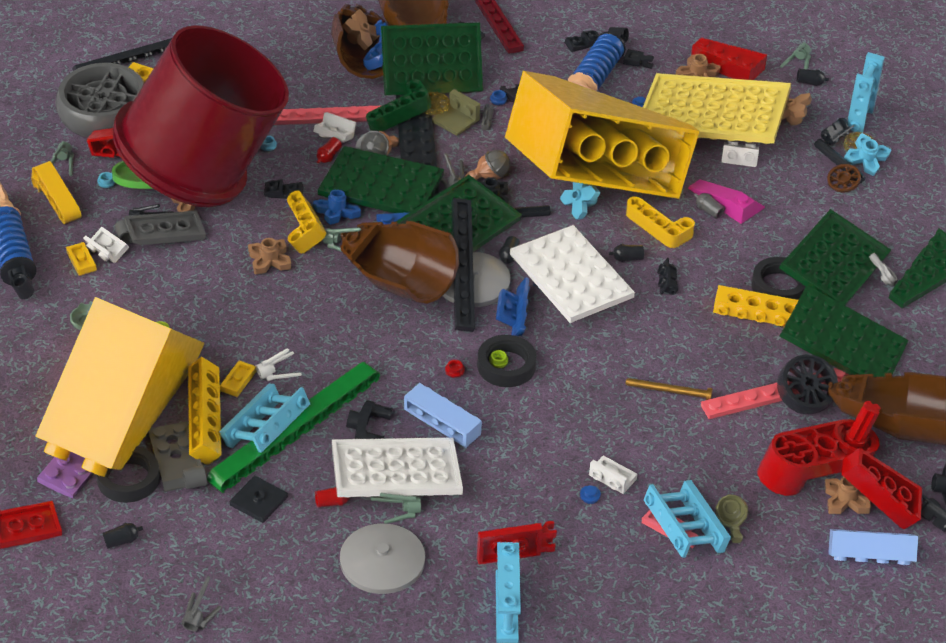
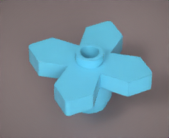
M861 133L855 142L857 149H849L844 158L852 165L863 163L864 172L874 176L880 167L878 161H886L891 153V149L884 145L878 146L875 140Z
M573 182V190H565L560 200L564 205H572V215L575 219L579 220L583 219L588 213L587 207L596 204L600 191L596 186Z

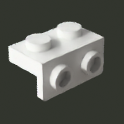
M326 112L324 113L323 121L314 126L313 132L319 133V136L324 138L335 137L341 143H345L354 137L356 122Z
M738 141L724 142L722 163L756 167L759 147H756L754 143L741 145L738 144Z
M103 227L91 239L87 236L83 238L87 243L86 247L93 253L99 252L98 255L106 262L110 260L116 263L129 248L125 242Z
M602 456L598 461L592 460L590 463L589 476L622 494L637 480V473L605 456Z

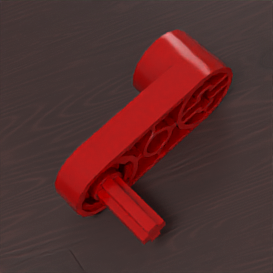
M866 401L856 420L843 419L776 434L757 469L761 483L777 494L793 496L801 492L806 481L809 479L842 472L843 459L859 448L874 457L880 443L878 436L871 428L880 413V406L872 404L871 401Z

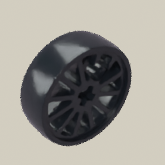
M804 354L792 358L782 368L778 376L777 389L780 398L791 410L800 414H816L825 410L832 403L833 399L829 395L828 386L830 382L833 384L837 383L838 378L834 369L827 361L815 355ZM790 371L795 376L788 375V372ZM792 389L798 390L799 394L795 395ZM809 395L811 396L814 404L808 403ZM817 395L823 400V402H819Z

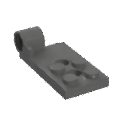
M197 210L125 216L123 220L115 224L117 237L126 244L149 245L205 240L206 236Z
M188 421L151 428L148 431L154 456L158 460L164 492L182 488L187 490L207 485L206 474L201 460L189 455ZM171 439L177 440L174 444H169L167 441ZM173 454L182 455L180 458L171 457Z

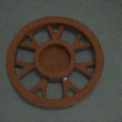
M840 164L833 167L827 176L828 185L840 193L854 190L861 181L860 171L850 164ZM846 168V171L840 172V169ZM854 170L855 172L851 175L849 172ZM833 173H836V174H837V177H834V176H831V175H832ZM852 178H858L857 181L851 180Z

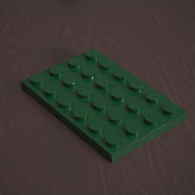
M480 22L381 26L384 95L408 94L406 84L414 79L420 80L428 93H450L453 89L458 92L483 91Z
M343 146L319 186L318 195L328 197L332 190H342L345 192L346 202L391 213H408L432 198L444 176V169Z
M467 175L396 222L398 224H406V221H413L451 233L452 235L453 198L471 200L474 252L520 221L522 214L472 176Z
M830 209L781 263L779 268L802 285H808L846 306L878 268L873 264L869 256L875 253L880 261L883 262L891 249Z
M808 285L779 337L812 355L824 359L830 365L849 375L873 374V377H885V373L893 374L909 341Z

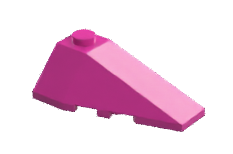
M701 179L688 187L689 190L698 195L702 193L710 194L725 207L724 213L740 224L765 208V206L743 192Z

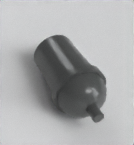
M694 194V197L697 198L696 204L700 210L707 212L716 219L724 213L725 207L710 194Z

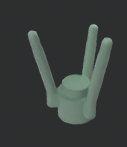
M805 42L801 43L793 54L780 65V68H783L794 57H797L800 60L805 59L804 69H808L811 58L809 54L811 52L810 46Z
M62 141L50 161L53 164L57 158L60 160L69 159V176H73L74 153H72V146Z
M361 228L325 229L326 236L323 239V243L328 244L327 248L342 252L340 247L336 245V243L341 241V233L361 231Z
M380 493L381 497H371L372 501L402 503L403 512L407 511V514L385 520L384 524L407 518H415V513L421 512L420 497Z

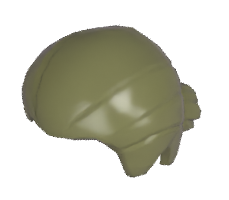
M728 494L718 501L715 507V514L723 526L730 528L732 542L740 543L743 536L739 526L744 523L748 516V506L741 497Z

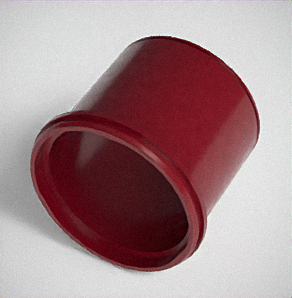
M197 25L183 27L171 39L134 101L128 102L118 111L113 125L115 147L122 160L136 176L167 197L199 207L224 205L232 201L244 189L247 182V168L288 103V87L274 64L244 40L212 27Z

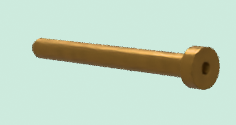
M632 378L626 379L627 386L706 398V400L712 397L713 388L702 390Z

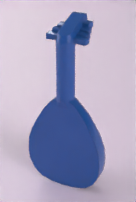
M382 19L375 24L376 35H380L379 42L370 49L363 59L367 70L383 66L381 26L388 25L383 23Z

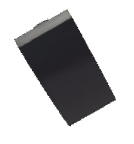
M594 30L582 31L580 37H566L564 43L571 52L591 48L599 34Z
M283 179L265 182L264 195L269 198L287 199L294 191H300L303 194L304 187L302 182L284 184Z

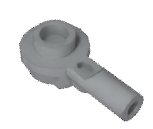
M873 253L869 258L881 271L882 275L880 277L886 285L893 286L895 281H897L895 273Z

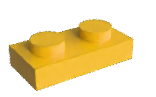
M84 242L66 247L67 254L79 276L97 271L96 264Z
M239 360L220 384V391L238 397L255 375L256 366Z

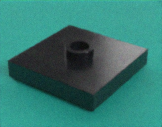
M254 475L229 501V504L235 509L264 523L288 498V493Z

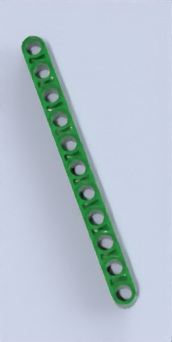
M365 362L359 363L310 398V405L262 453H259L254 442L250 441L210 470L207 475V482L221 493H225L226 489L232 488L239 483L241 478H246L254 472L256 467H261L270 460V457L276 456L286 449L285 446L297 441L300 438L299 436L303 433H308L314 428V425L320 424L327 419L329 414L335 413L343 407V404L349 403L356 398L358 393H363L371 387L372 383L379 380L380 373Z

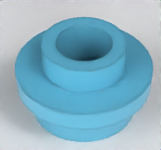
M267 136L260 149L264 151L274 150L277 147L274 137Z
M110 172L101 173L97 179L98 185L102 188H110L115 185L112 173Z

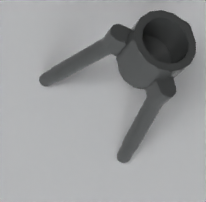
M444 153L451 176L448 183L443 177L441 182L448 188L464 178L463 161L460 160V176L455 175L447 153Z
M210 576L206 577L195 603L196 594L194 592L191 594L185 616L181 621L182 626L187 630L196 632L198 629L203 630L206 624L222 608L219 605L204 620L203 613L198 610L210 581Z

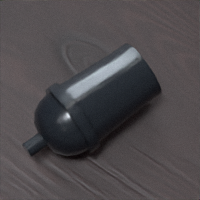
M799 68L796 81L817 86L822 85L824 81H829V78H825L824 73L818 69Z
M514 236L506 238L503 247L499 251V257L504 263L515 261L510 255V249L520 245L518 238Z
M620 244L612 252H609V255H613L616 260L621 262L643 260L644 247L643 245Z
M125 522L121 526L103 532L107 549L126 543H133L138 537V531L143 530V527H136L133 523Z

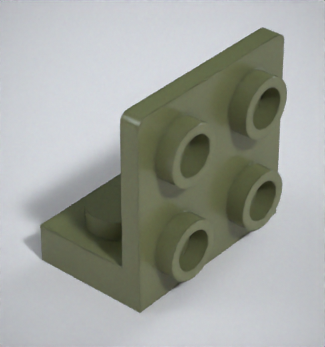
M453 89L449 93V106L435 115L432 121L458 136L480 120V103Z

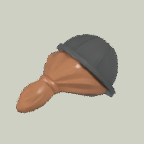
M369 131L359 138L355 148L387 156L392 147L398 146L399 138L394 135L388 136L382 131Z
M501 150L488 151L479 159L477 167L469 171L465 176L470 175L476 180L481 177H492L495 179L506 177L511 166L509 156Z

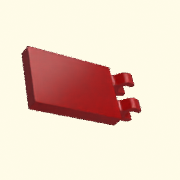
M53 501L0 511V549L62 536V529Z
M547 521L543 526L541 523L478 532V565L497 562V542L519 543V559L540 556L541 552H554L556 545L552 542L553 538L557 536V530H549L554 529V521Z

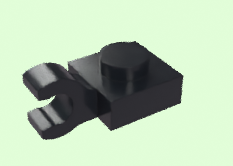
M628 49L623 58V64L637 67L642 64L644 67L652 69L654 64L649 62L653 61L654 56L644 55L642 51Z

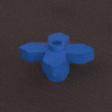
M332 190L328 200L319 199L313 201V209L317 213H324V220L328 224L338 223L341 216L350 219L361 217V209L357 205H350L349 202H346V195L342 190Z

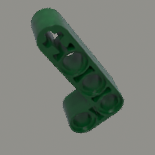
M417 79L410 80L406 84L408 94L368 112L366 119L370 131L383 132L429 110L432 104L428 91L421 81Z

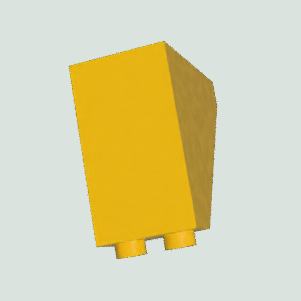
M523 71L505 138L552 179L679 199L700 131L691 124L555 76Z
M95 297L35 436L47 441L44 452L65 461L68 460L71 452L85 457L81 468L105 477L108 468L122 470L136 446L141 443L188 376V367L198 359L204 342Z

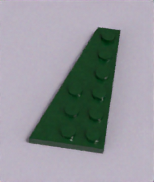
M938 228L934 237L929 240L928 245L922 249L913 261L910 269H907L903 278L891 290L889 299L899 307H906L946 283V233Z

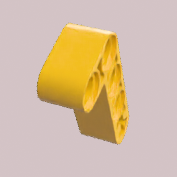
M48 161L32 167L31 180L33 187H36L39 190L38 192L43 191L62 223L67 224L81 218L79 206L53 164Z
M294 191L288 196L287 202L300 226L289 234L288 241L298 253L302 254L322 241L326 236V230L309 201L300 191Z
M630 197L628 199L626 216L665 246L676 248L693 238L695 226L693 219L683 217L672 222L639 197Z

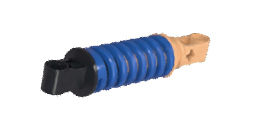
M610 27L608 32L601 33L574 73L568 78V81L598 91L616 63L625 54V43L629 39L628 28Z
M0 182V276L3 282L13 287L20 299H28L34 293L32 279L35 277L37 269L32 259L20 210L15 208L13 203L10 202L7 192Z

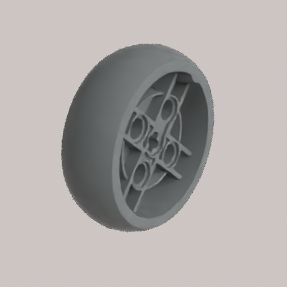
M95 63L80 67L68 74L58 87L55 101L58 116L70 131L88 138L93 131L113 128L115 117L120 108L128 102L134 101L145 82L134 70L120 64Z

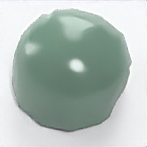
M92 301L89 304L81 302L71 312L70 322L76 329H82L92 306Z

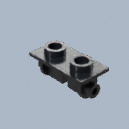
M839 118L832 125L822 130L821 138L824 139L825 143L833 145L839 141V137L842 138L848 135L849 130L854 125L848 126L845 118Z
M667 258L663 264L659 265L657 270L659 274L658 287H660V295L664 292L674 295L678 291L676 281L677 268L673 264H669V258Z
M923 495L921 516L929 522L935 516L936 519L932 524L946 532V510L940 507L939 502L934 498L929 499Z

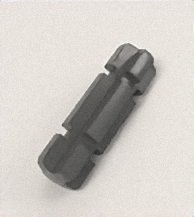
M486 104L481 123L482 130H490L494 111L492 104Z

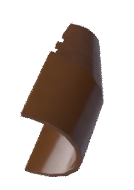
M378 0L384 18L390 26L447 24L448 0Z
M345 4L335 14L331 31L340 63L349 73L359 78L375 79L383 76V66L367 70L363 63L365 55L379 42V37L375 41L372 40L373 43L366 50H363L359 44L349 42L347 39L348 33L342 27L349 18L352 19L351 16L359 9L367 16V23L369 25H375L382 18L373 11L368 13L362 5L356 4L355 7H350V4Z
M406 221V224H398L397 222H391V224L366 222L357 225V228H361V231L341 233L342 245H340V250L378 289L415 302L428 304L442 297L449 290L456 277L459 254L451 233L413 221Z
M904 372V376H892V373H885V377L861 374L847 375L842 377L840 382L835 384L829 383V395L841 412L857 418L863 404L866 401H871L872 404H878L881 408L873 427L902 440L946 445V376Z

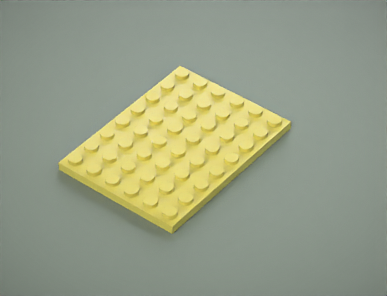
M656 73L643 108L691 124L700 131L698 138L770 144L775 142L791 90V83Z

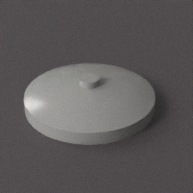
M473 252L474 307L494 304L498 302L499 292L502 289L509 290L510 272L506 265L498 258L486 253ZM453 283L443 295L444 298L454 303Z
M372 524L356 530L345 540L340 551V566L346 579L363 591L376 594L395 593L411 586L421 576L425 566V551L421 541L411 531L393 524Z

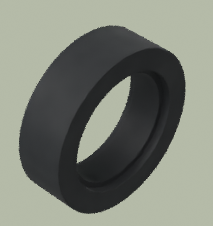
M786 257L766 258L760 261L753 271L751 283L753 292L799 300L806 286L794 279L798 284L795 288L779 290L768 286L763 281L765 276L773 273L788 275L779 268Z
M515 335L491 337L483 342L478 350L477 368L479 374L487 382L499 387L520 386L528 382L535 373L536 351L527 340ZM501 350L518 354L524 359L525 364L519 369L506 371L493 367L488 360L492 352Z
M136 446L126 464H137L144 467L148 474L143 481L128 486L115 484L108 478L113 470L108 468L105 477L97 475V483L101 493L113 501L124 503L135 502L148 497L155 491L160 480L157 458L149 450Z

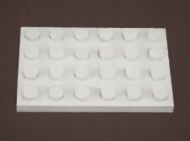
M574 225L510 249V255L569 323L634 298L635 292Z
M453 438L332 440L337 497L380 496V493L403 496L462 495L463 493Z

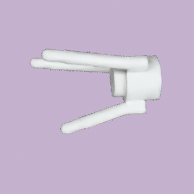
M287 348L257 364L256 371L260 379L266 378L267 381L301 376V373L273 375L275 373L274 364L292 356L294 352H289Z

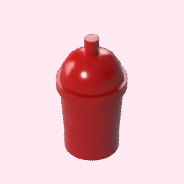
M332 137L317 150V163L331 162L336 153L342 148L341 141Z
M336 487L315 491L317 507L343 506L350 499V497H337Z

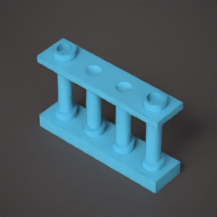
M868 52L863 75L858 73L856 75L847 121L848 126L854 125L850 129L853 132L863 133L867 113L872 114L874 111L885 59L884 56Z
M269 383L219 432L225 445L229 448H233L241 439L254 442L258 452L262 453L310 405L309 399L302 387L292 396L279 395L275 384ZM278 403H283L280 408H274ZM266 415H271L267 421L262 420ZM254 427L259 428L255 433L250 432Z
M692 480L684 481L680 492L659 494L653 484L649 485L644 502L682 558L686 557L690 546L710 543L717 553L725 552L731 536ZM681 500L685 507L669 508L665 502ZM690 514L695 521L679 523L675 516ZM701 529L704 536L688 537L685 531Z
M497 542L498 570H496L495 574L496 643H518V614H521L519 543Z

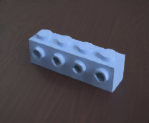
M419 383L404 396V410L447 437L453 438L455 442L467 448L481 435L482 421L478 417L473 416L462 407L437 394L431 388Z
M830 529L829 555L834 556V560L847 561V557H853L858 562H868V558L876 559L877 563H889V560H898L897 564L910 565V561L917 562L918 536L915 534Z

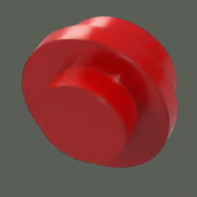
M451 360L445 366V373L453 378L460 377L465 372L464 365L459 360Z

